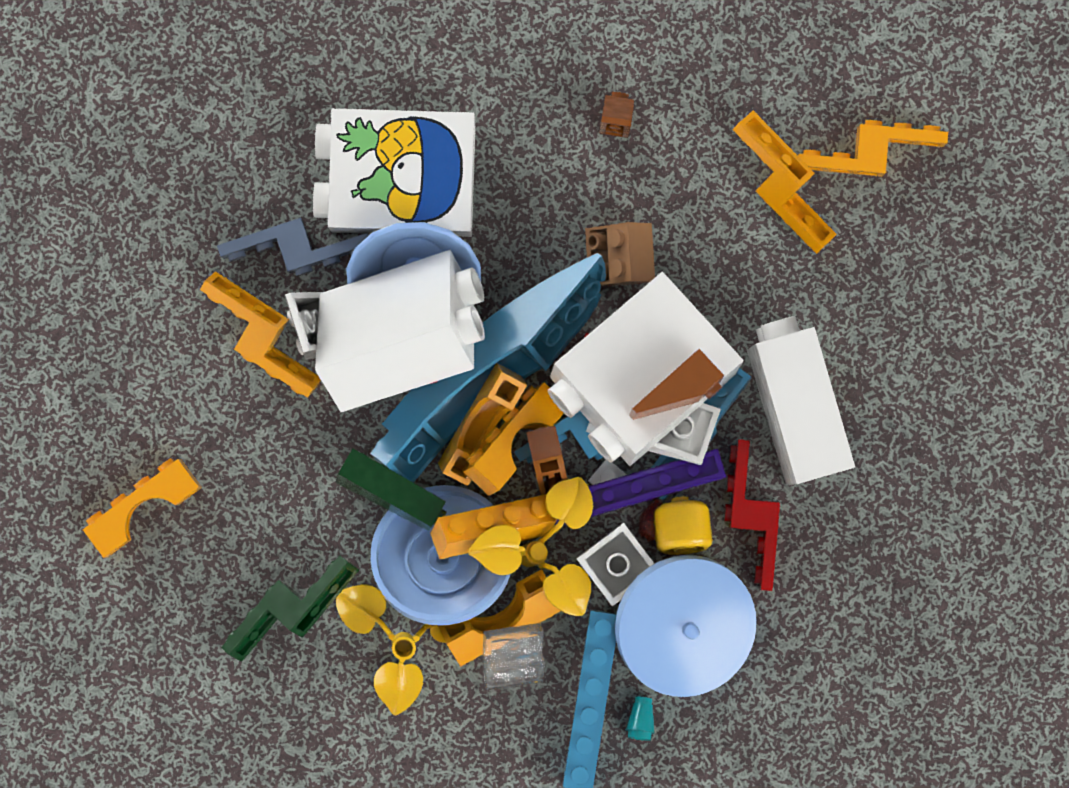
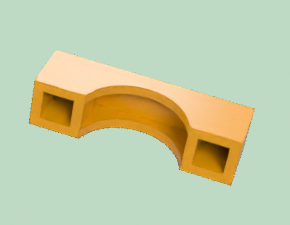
M498 363L495 364L438 461L443 474L466 486L470 484L471 479L463 472L469 465L467 459L477 448L481 450L487 444L484 440L486 436L496 427L507 412L514 409L527 387L521 375Z
M545 382L535 388L532 385L529 386L520 397L522 403L503 416L502 419L505 423L500 429L495 427L484 440L487 444L482 450L477 448L467 459L469 465L463 472L488 496L498 492L517 470L511 453L512 441L516 433L521 429L536 430L541 427H552L564 414L549 396L548 389L550 387Z
M172 458L168 459L157 468L159 473L150 479L148 475L134 485L136 489L128 496L124 493L110 502L112 508L103 514L101 511H98L86 520L88 526L82 530L103 558H108L131 541L129 531L130 519L135 509L141 503L149 499L161 498L174 505H179L202 488L182 459H177L176 461H173Z
M547 494L438 517L430 534L439 559L467 554L473 542L482 533L497 525H508L517 529L520 533L521 541L543 537L553 528L557 521L547 512L545 504Z
M542 569L516 583V592L513 600L501 612L489 617H474L461 623L438 626L460 667L560 612L559 609L548 601L544 594L543 581L546 576Z

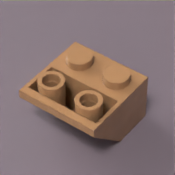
M625 222L585 228L587 258L598 253L605 262L606 280L600 282L601 286L649 283L655 278L652 223Z

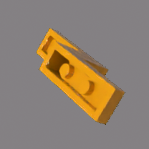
M753 110L732 130L773 171L755 192L817 254L837 234L796 193L815 173Z
M865 120V124H860L857 127L854 159L850 158L849 153L834 152L832 157L821 156V151L804 150L803 154H798V156L811 170L882 177L886 174L888 142L944 147L948 143V132L941 131V127L925 125L922 130L912 129V124L894 123V127L882 126V121Z
M215 271L204 281L200 290L207 294L211 301L224 305L236 317L249 322L234 350L240 353L246 361L255 363L263 368L269 376L280 379L289 385L295 393L308 398L320 384V377L274 347L289 319Z

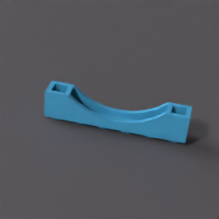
M590 609L563 788H593L616 645V613Z

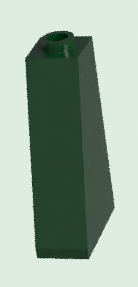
M353 448L338 472L335 481L337 484L428 531L433 524L435 525L438 517H443L447 513V511L442 509L446 501Z

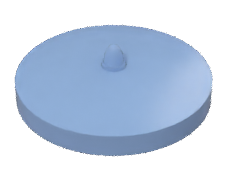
M449 485L423 488L446 501L442 508L447 511L445 516L494 506L480 494L466 488ZM388 510L378 524L373 536L371 567L382 595L395 610L405 617L423 624L452 625L476 617L498 599L505 589L511 574H494L468 553L439 559L430 534L434 524L428 531Z
M696 555L670 557L653 564L639 574L624 593L615 621L617 647L629 670L647 687L656 692L676 697L704 694L727 682L747 659L756 633L754 603L743 582L719 562Z

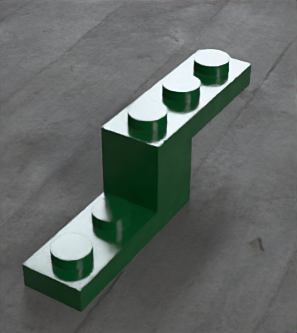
M339 555L336 560L327 566L326 572L317 583L309 587L304 598L290 586L278 580L267 589L265 596L258 605L247 613L246 619L241 625L229 634L227 641L221 648L228 655L242 662L277 620L291 632L303 638L358 573L359 569Z

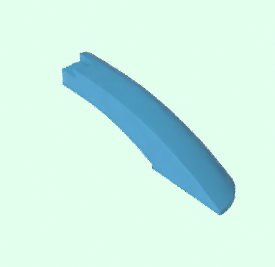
M596 253L556 273L523 293L483 322L485 338L474 343V369L439 380L437 383L411 389L382 423L388 430V433L376 443L375 448L370 453L375 457L374 459L381 465L414 483L445 444L454 436L496 363L521 375L523 379L541 368L546 371L585 325L601 298L599 293L601 288L600 282L606 280V266L602 256Z

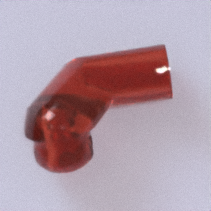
M657 498L653 499L639 518L638 533L641 537H645L647 541H653L656 538L653 515L656 508L663 504Z

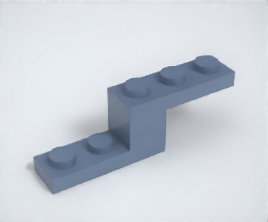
M298 218L217 245L220 257L223 259L228 258L229 262L246 257L245 252L255 248L257 252L269 250L274 247L273 242L278 241L287 271L290 274L295 272L296 276H301L312 272V266L323 263L324 267L340 263L339 257L348 254L352 256L355 247L366 239L369 233L313 250L302 218Z

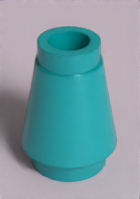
M635 697L625 729L628 731L627 738L651 741V735L655 734L652 698Z

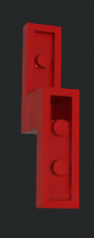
M738 439L736 440V445L730 446L729 463H734L733 475L728 474L726 491L732 492L731 504H725L724 521L729 522V528L764 531L763 537L758 536L757 554L762 555L761 566H755L754 583L759 584V590L773 591L780 503L745 499L750 440Z

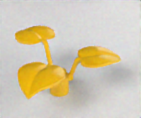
M575 477L558 482L548 491L545 499L547 512L554 519H559V522L542 538H539L538 541L519 546L521 536L517 529L508 525H497L482 533L473 542L468 550V554L480 562L487 570L497 575H509L516 571L521 564L525 567L538 565L540 569L545 568L552 571L554 574L549 575L543 581V591L548 601L568 615L583 616L591 595V581L587 572L575 564L564 565L558 570L556 566L545 563L548 556L547 548L544 545L545 541L556 533L564 523L572 529H579L589 521L592 515L593 499L591 491L582 478Z
M368 584L344 588L336 597L337 611L344 624L356 633L367 634L373 629L376 622L388 635V638L392 640V652L399 659V663L387 662L381 665L374 675V688L378 697L388 707L390 712L396 716L411 706L420 694L423 686V675L419 666L413 663L404 664L405 660L410 659L415 654V642L419 641L420 637L429 628L431 636L436 641L446 643L438 627L439 625L428 624L423 625L414 636L407 632H400L395 635L384 621L379 618L386 610V600L378 588Z

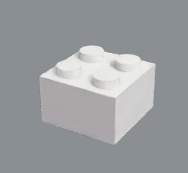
M624 523L620 524L576 558L612 606L622 599L627 588L639 574L655 564Z

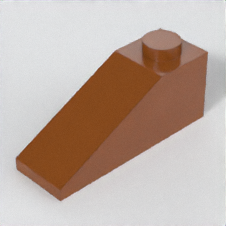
M612 92L611 96L605 95L600 134L628 138L634 108V100L629 99L628 94Z
M698 349L635 405L629 416L635 420L697 403L705 396L711 399L722 388L719 383L722 381L724 374Z
M555 426L541 427L534 431L526 432L540 495L547 494L550 488L558 482L568 480Z

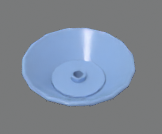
M425 222L396 223L372 232L355 247L346 267L347 284L447 250H451L461 270L474 268L480 281L481 266L470 245L449 229Z

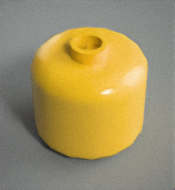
M685 496L675 497L671 499V502L660 505L654 511L656 545L661 553L668 555L692 554L707 550L712 545L710 512L704 502L689 500V497Z

